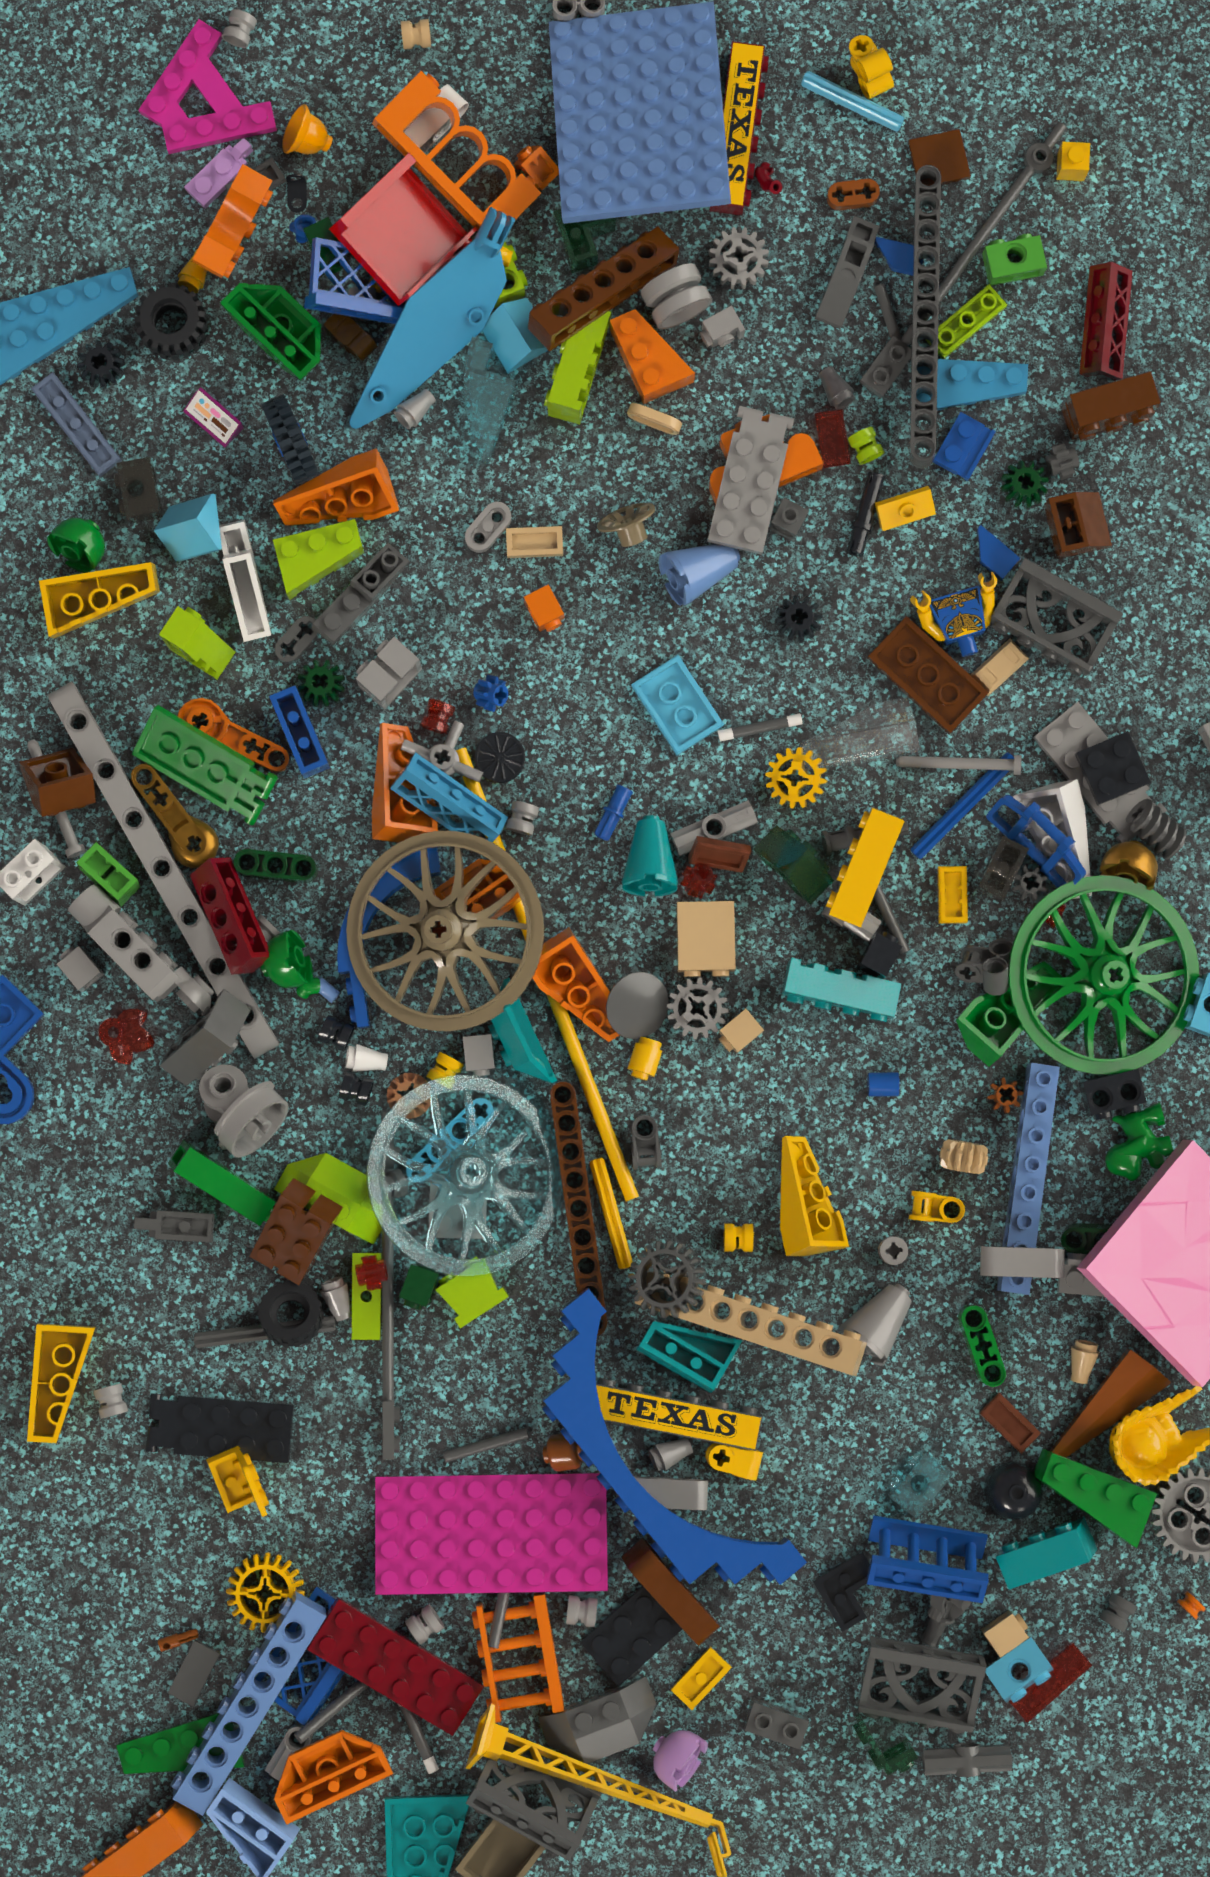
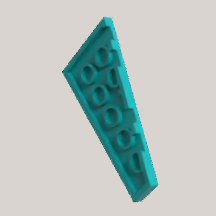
M470 1794L385 1797L387 1877H448L469 1805L466 1804V1801Z

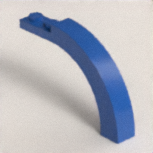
M428 848L431 877L441 875L438 848ZM418 851L403 858L391 868L412 882L421 880V852ZM386 872L376 884L371 896L384 904L405 885L389 872ZM369 901L367 902L363 917L362 934L367 933L374 916L379 910ZM348 908L338 941V973H350V978H346L347 994H353L354 1006H349L351 1023H357V1028L359 1029L369 1028L370 1020L366 991L355 974L347 946Z

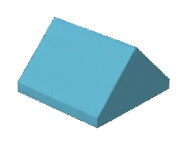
M528 298L502 303L489 316L482 330L507 373L514 371L548 351L528 329L529 313L533 308Z
M209 494L169 506L154 529V532L175 561L180 562L222 550L216 494Z

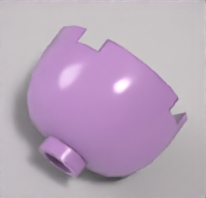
M686 1730L672 1732L667 1737L661 1736L653 1747V1751L656 1752L653 1765L658 1778L674 1791H677V1785L683 1787L699 1767L701 1761L697 1760L700 1751L704 1754L706 1753L708 1743L698 1735Z

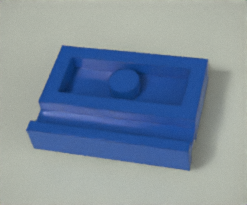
M960 412L937 452L933 463L955 475L961 476L968 482L996 431L990 430L984 424Z

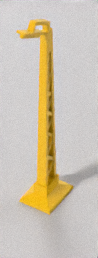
M492 1703L480 1717L465 1769H470L483 1756L495 1761L500 1758L706 1828L710 1825L717 1827L724 1854H721L715 1832H712L707 1837L717 1876L727 1877L723 1859L731 1855V1850L724 1825L721 1821L713 1819V1814L509 1733V1728L495 1724V1705ZM505 1741L521 1747L513 1753L503 1750ZM529 1750L533 1760L520 1755ZM541 1756H544L554 1761L548 1764H544ZM563 1764L567 1771L555 1768V1766ZM575 1769L585 1773L581 1776H578ZM594 1776L596 1781L587 1778ZM606 1781H608V1782H610V1783H613V1784L610 1785V1786H608L607 1783H606Z

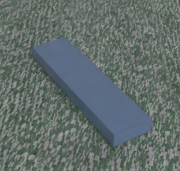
M54 372L31 388L99 477L122 461Z

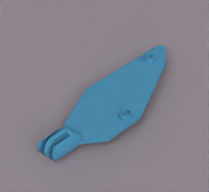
M490 207L475 239L408 298L349 419V424L352 428H360L391 412L482 332L507 282L500 250L515 222L514 217L506 216L505 213L497 212L495 208ZM376 391H381L378 397H373Z

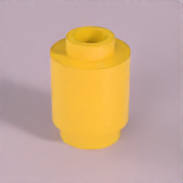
M640 1037L639 1042L634 1045L627 1068L632 1071L631 1076L645 1081L648 1080L649 1076L655 1077L662 1055V1050H660L662 1043L646 1037Z

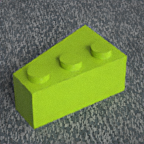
M355 519L273 540L289 600L296 597L298 593L309 586L315 585L320 579L331 572L337 571L364 554Z

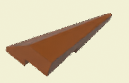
M1126 1349L1095 1393L1089 1396L1050 1451L1068 1457L1122 1419L1123 1416L1129 1414L1166 1388L1171 1381L1134 1351Z

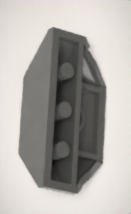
M643 1676L619 1687H614L565 1706L563 1712L553 1713L552 1711L539 1716L538 1720L548 1746L573 1759L588 1764L640 1744L656 1706V1701L647 1677Z

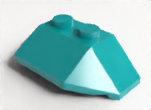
M509 977L503 980L500 988L501 991L510 982ZM519 998L512 1005H505L504 1011L491 1020L493 1024L488 1025L494 1041L500 1039L504 1046V1050L500 1051V1054L506 1066L512 1065L515 1071L551 1084L558 1082Z

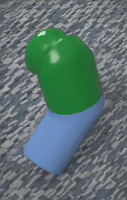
M314 977L307 984L296 988L297 995L303 999H307L311 994L320 993L331 1003L340 994L336 988L322 977Z

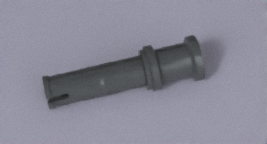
M902 817L901 819L904 820V824L899 836L909 835L907 820L905 817ZM847 825L842 830L832 832L821 831L825 854L831 855L833 851L849 849L853 838L859 839L862 828H853V826Z

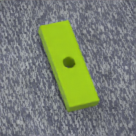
M990 284L938 326V355L942 359L947 358L1007 307L1005 301ZM968 318L971 324H965L962 319ZM925 339L931 346L932 343L929 340Z
M352 1253L351 1340H381L382 1253ZM364 1291H369L372 1294V1299L369 1302L362 1299Z

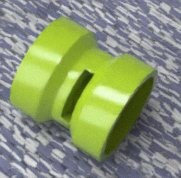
M873 427L862 429L848 438L850 446L855 448L857 452L856 458L859 465L869 463L885 453L882 445L878 444L875 439L876 432Z

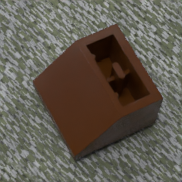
M1073 492L1048 498L1044 504V509L1057 559L1112 547L1099 492Z

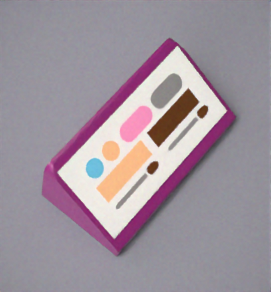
M201 387L195 392L183 411L224 448L244 428L236 417Z

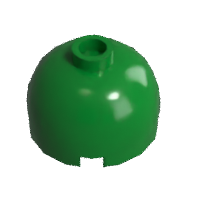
M72 517L63 520L55 526L47 538L48 546L57 557L62 554L65 558L69 559L65 564L79 572L88 573L92 569L94 570L105 553V542L100 528L89 519L84 520Z
M294 930L282 932L267 942L270 957L260 966L265 977H269L272 982L283 988L303 986L313 979L310 955L304 957L301 948L306 947L297 932Z

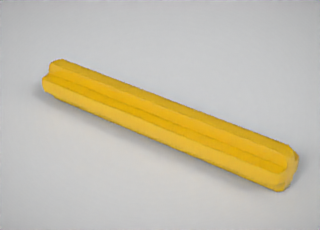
M603 1158L591 1160L589 1165L619 1269L629 1268L633 1261L605 1161Z

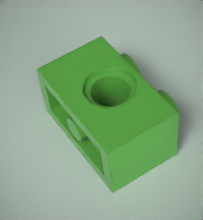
M1023 234L1016 237L1015 240L1005 242L1004 239L989 242L988 246H985L982 253L988 284L991 286L1043 276L1047 269L1040 235L1032 237L1031 234ZM1011 253L1016 254L1020 257L1021 261L1013 263L1008 259L1007 255Z

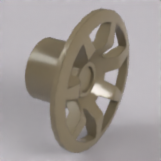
M636 503L619 508L602 518L597 524V529L600 532L616 531L622 547L637 545L648 537L643 521L655 512V506L652 503ZM626 511V515H625V516H622L621 514H619V513H621V512Z

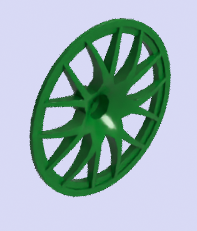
M1107 875L1089 876L1082 878L1076 885H1074L1073 881L1057 887L1044 896L1027 914L1018 929L1010 953L1008 985L1011 1001L1021 1026L1029 1038L1046 1055L1058 1063L1080 1072L1104 1075L1118 1074L1135 1070L1152 1062L1169 1049L1181 1035L1188 1022L1183 1020L1186 1008L1189 1004L1193 1005L1196 994L1192 993L1196 979L1199 977V963L1193 938L1186 923L1177 910L1153 889H1146L1147 886L1142 883H1133L1134 880ZM1097 891L1117 892L1101 924L1087 893ZM1126 894L1146 903L1147 907L1124 946L1118 947L1113 940V925L1123 895ZM1078 896L1081 899L1093 935L1090 948L1082 947L1071 935L1057 910L1058 907ZM1155 910L1165 920L1174 935L1139 944L1152 912ZM1050 915L1065 946L1034 940L1040 927ZM1177 940L1184 968L1152 975H1142L1135 968L1138 956L1152 948ZM1031 945L1069 958L1075 970L1066 977L1058 978L1027 974V962ZM1109 969L1118 970L1116 972V975L1119 977L1118 980H1109L1111 978ZM1184 974L1183 991L1178 1007L1148 983ZM1027 980L1059 986L1033 1009L1028 993ZM1137 990L1175 1013L1171 1022L1160 1036L1135 1014L1129 1005L1130 992ZM1072 992L1081 993V1006L1070 1021L1053 1038L1037 1016L1061 997ZM1105 1006L1112 1011L1119 1058H1094L1093 1039L1095 1023L1099 1011ZM1126 1020L1154 1039L1152 1043L1130 1055H1127ZM1082 1021H1084L1086 1056L1076 1053L1059 1043Z

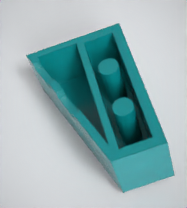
M653 1321L636 1350L708 1393H712L743 1340L726 1338L716 1334L703 1333Z

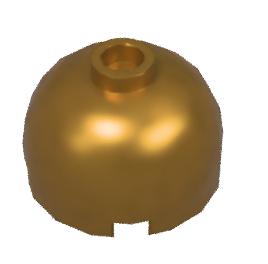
M1129 841L1115 844L1105 853L1099 872H1102L1101 875L1118 876L1134 880L1133 883H1142L1147 886L1146 889L1152 890L1157 877L1158 864L1154 854L1142 843Z

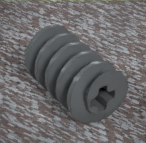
M1143 799L1137 803L1126 817L1127 823L1133 821L1130 827L1132 832L1141 829L1138 834L1140 839L1148 837L1146 841L1148 846L1156 844L1154 848L1156 853L1164 851L1162 855L1164 860H1168L1178 853L1187 840L1186 830L1183 827H1178V823L1175 820H1170L1169 815L1162 813L1161 808L1154 806L1153 801L1150 799Z

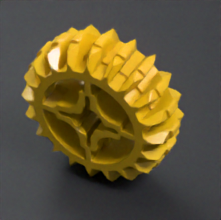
M270 1552L265 1553L264 1561L262 1562L259 1554H254V1564L248 1558H245L242 1562L246 1570L236 1566L234 1571L239 1578L231 1576L228 1580L231 1584L236 1585V1587H230L226 1590L227 1594L235 1595V1598L227 1601L228 1606L235 1604L238 1606L232 1612V1615L237 1616L240 1612L244 1615L239 1622L241 1625L250 1619L252 1622L249 1629L252 1631L256 1628L257 1623H261L260 1629L262 1633H265L268 1623H276L281 1614L269 1615V1609L273 1600L286 1597L291 1598L295 1591L305 1596V1591L296 1590V1587L304 1584V1580L298 1579L294 1581L293 1578L300 1572L299 1569H294L290 1573L287 1569L291 1566L292 1561L288 1560L284 1566L280 1565L279 1563L282 1559L280 1554L276 1556L274 1562H271ZM262 1569L260 1584L243 1587L245 1579L250 1573ZM271 1570L277 1572L285 1579L288 1589L277 1586L273 1582ZM265 1583L266 1586L270 1587L269 1590L272 1589L273 1593H275L271 1594L266 1602L262 1598L263 1595L260 1596L259 1592H257L264 1587ZM243 1596L255 1599L258 1602L260 1614L248 1607Z

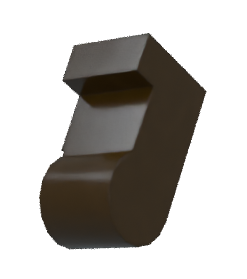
M333 314L323 324L325 332L361 363L378 347L370 335L360 328L349 316Z

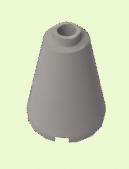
M889 1284L841 1324L837 1332L843 1335L845 1329L860 1334V1341L867 1343L864 1354L873 1356L870 1362L880 1366L884 1365L911 1305L910 1292L900 1284L895 1286Z

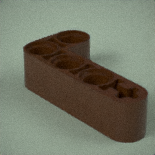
M643 1537L621 1556L635 1578L698 1646L721 1627L681 1581L679 1582Z

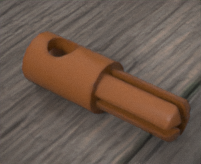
M195 1628L158 1639L160 1651L164 1652L181 1646L183 1643L199 1638V1633Z

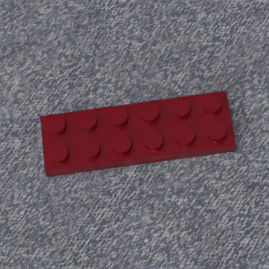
M339 1597L334 1601L326 1614L325 1620L307 1647L308 1651L452 1736L484 1688V1685L478 1680Z

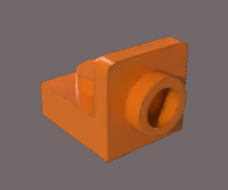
M526 146L517 154L518 160L513 164L516 169H521L526 176L529 175L538 183V190H543L559 175L558 166L541 146Z

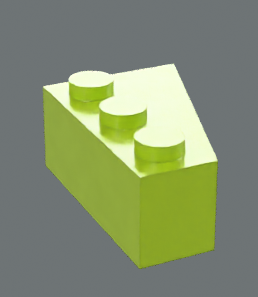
M177 606L159 633V636L172 652L218 680L234 656L235 651L205 624V621L198 612L190 607L183 610Z

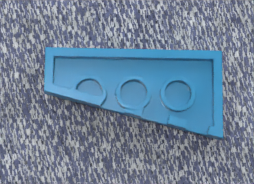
M938 359L937 411L958 405L965 406L985 400L992 401L1026 394L1028 364ZM921 366L917 369L921 375L931 373L930 368L926 366ZM925 393L916 396L920 402L931 400L930 396Z

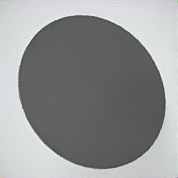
M646 972L630 973L618 980L612 987L606 1003L607 1019L615 1032L629 1039H640V1037H647L654 1033L663 1023L668 1011L666 1006L669 1004L665 986L657 977Z

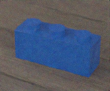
M292 686L270 695L274 710L304 779L330 769L297 687Z

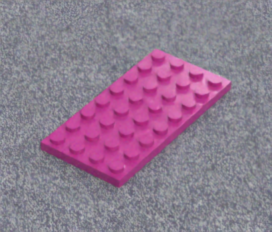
M600 1473L375 1477V1595L608 1591L606 1489L596 1477Z

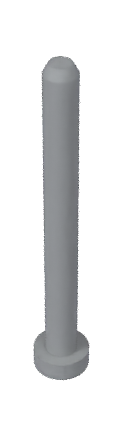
M36 740L29 741L27 747L31 757L43 756L39 743ZM66 811L59 812L55 817L68 847L65 850L67 858L82 855L86 852L84 844L78 843Z
M1014 755V759L899 756L896 758V765L898 767L1012 770L1014 775H1021L1022 755Z

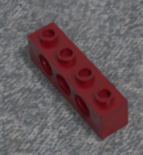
M231 857L209 858L190 875L231 975L253 973L270 957L268 944Z

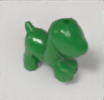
M1160 1103L1152 1104L1140 1112H1131L1125 1116H1113L1112 1121L1121 1125L1127 1140L1124 1143L1112 1146L1106 1153L1105 1163L1111 1173L1125 1177L1129 1181H1135L1141 1175L1143 1158L1148 1159L1152 1168L1159 1169L1164 1163L1163 1156L1169 1157L1174 1151L1170 1136L1155 1137L1148 1126L1159 1127L1165 1125Z

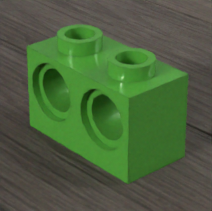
M97 842L76 862L79 869L94 883H97L120 907L141 887L138 880Z

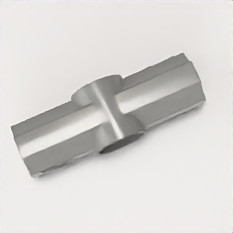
M749 800L672 832L670 836L679 856H682L691 851L696 836L722 840L724 837L757 824L758 821ZM712 821L717 822L721 825L722 831L718 835H711L707 832L706 825Z

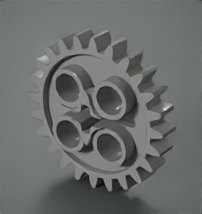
M1198 1467L1196 1475H1194L1191 1468H1186V1476L1183 1477L1178 1472V1474H1175L1176 1481L1171 1479L1168 1482L1166 1481L1168 1485L1166 1489L1157 1487L1162 1496L1161 1498H1155L1154 1502L1158 1503V1508H1152L1151 1512L1156 1514L1158 1518L1153 1519L1150 1523L1160 1527L1154 1532L1155 1536H1165L1160 1543L1163 1547L1172 1544L1169 1551L1171 1554L1175 1555L1180 1550V1559L1186 1560L1190 1554L1191 1560L1194 1563H1197L1199 1555L1202 1556L1205 1562H1209L1210 1526L1199 1519H1195V1516L1179 1506L1176 1500H1182L1191 1508L1200 1511L1201 1515L1210 1520V1470L1205 1476L1204 1470L1201 1467ZM1197 1487L1200 1491L1199 1499L1195 1502H1190L1187 1498V1493L1191 1488ZM1176 1511H1181L1184 1515V1520L1180 1525L1174 1526L1171 1522L1172 1514ZM1200 1528H1206L1208 1532L1207 1539L1204 1542L1198 1543L1195 1539L1196 1531Z

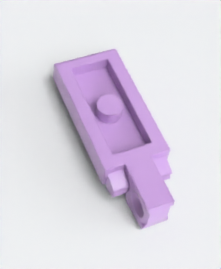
M243 138L233 148L230 145L225 149L223 148L184 186L185 190L203 208H207L226 190L225 185L235 179L242 164H248L245 159L253 152L252 145Z

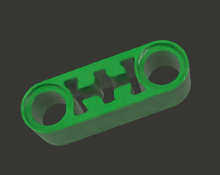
M966 1305L959 1311L958 1321L977 1377L985 1385L990 1387L999 1386L1006 1378V1370L987 1314L979 1306ZM970 1310H976L980 1316V1320L975 1326H969L965 1320V1316ZM984 1328L985 1332H979L981 1339L989 1344L985 1347L986 1355L989 1357L994 1356V1359H987L980 1363L979 1359H985L981 1350L975 1349V1346L979 1344V1340L975 1334L970 1336V1332L980 1331ZM989 1365H995L998 1369V1376L993 1381H988L984 1376V1371Z

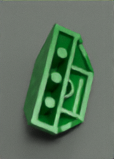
M239 283L220 302L239 327L283 370L301 381L320 362L321 324L281 286Z

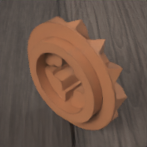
M404 1073L394 1078L387 1089V1102L391 1110L398 1116L416 1118L424 1114L430 1107L432 1089L427 1080L415 1073ZM413 1083L414 1094L422 1099L411 1100L410 1104L405 1108V1098L398 1094V1091H408Z

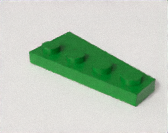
M220 1713L118 1743L116 1747L124 1774L184 1771L189 1764L186 1760L194 1746H200L204 1739L202 1733L210 1721L214 1723ZM228 1722L224 1725L226 1730L235 1731L233 1722ZM213 1747L208 1752L213 1756H219L224 1750L220 1747ZM242 1754L233 1768L245 1767Z

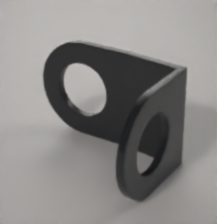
M303 175L286 176L287 205L292 212L300 213L307 206V181ZM292 177H299V178H301V179H291V178H292ZM293 199H301L303 202L302 206L294 208L292 206Z

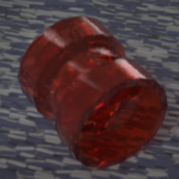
M429 698L426 706L428 712L426 716L422 717L420 726L432 732L446 735L449 728L448 720L453 716L456 708L446 702Z

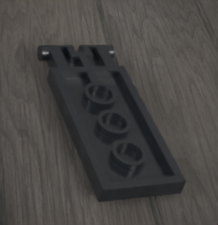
M151 1393L149 1419L159 1420V1426H148L146 1452H157V1447L174 1448L173 1454L213 1457L239 1446L242 1454L248 1453L251 1460L289 1463L294 1405L183 1395L179 1396L178 1401L162 1400V1394Z

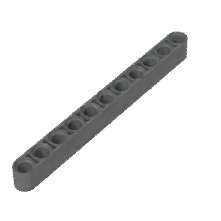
M925 165L917 171L914 190L909 458L912 465L921 469L927 468L933 463L936 451L941 174L938 168L932 165ZM928 178L933 180L934 184L926 186L921 181ZM924 205H930L934 208V211L926 213L920 208ZM930 232L934 237L926 240L920 234ZM926 258L930 259L933 264L926 267L921 265L919 261ZM927 285L933 291L925 294L920 292L919 287ZM922 312H927L931 314L932 319L924 321L918 315ZM927 339L932 345L928 348H923L917 342ZM921 366H926L930 368L931 373L921 375L917 369ZM925 393L930 396L931 400L920 402L916 396ZM921 420L927 421L930 424V428L921 430L916 426V423ZM918 448H926L930 454L927 457H919L915 451Z

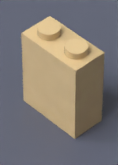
M734 901L677 902L678 972H684V977H701V972H712V977H728L729 972H734L736 969Z

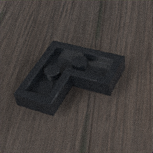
M862 1551L812 1580L842 1632L867 1618L853 1594L855 1590L867 1584L870 1564Z

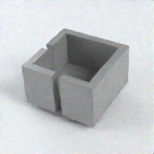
M395 637L390 641L384 640L375 651L377 657L371 662L366 660L356 671L358 676L355 679L359 688L384 710L422 670L419 658Z

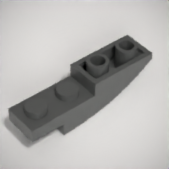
M853 217L814 319L841 329L866 268L880 226L859 217Z
M387 543L351 580L350 585L313 622L312 628L334 645L349 629L352 630L382 597L407 566L409 560Z

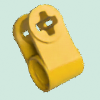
M911 1191V1195L914 1198L912 1214L909 1215L908 1219L954 1223L961 1220L964 1216L965 1206L958 1198L941 1196L936 1193ZM922 1200H924L923 1213H921ZM948 1202H954L959 1207V1213L954 1218H948L944 1214L943 1208Z
M713 1443L707 1447L705 1458L707 1463L714 1469L737 1477L757 1480L763 1455L762 1451ZM720 1449H722L726 1459H721L719 1464H717V1460L713 1458L714 1453L719 1454Z

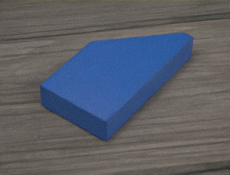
M876 237L875 245L887 260L886 262L893 272L913 276V245ZM924 259L919 261L921 265H923Z
M980 525L977 529L980 564L990 572L992 571L1002 581L1020 560V557Z

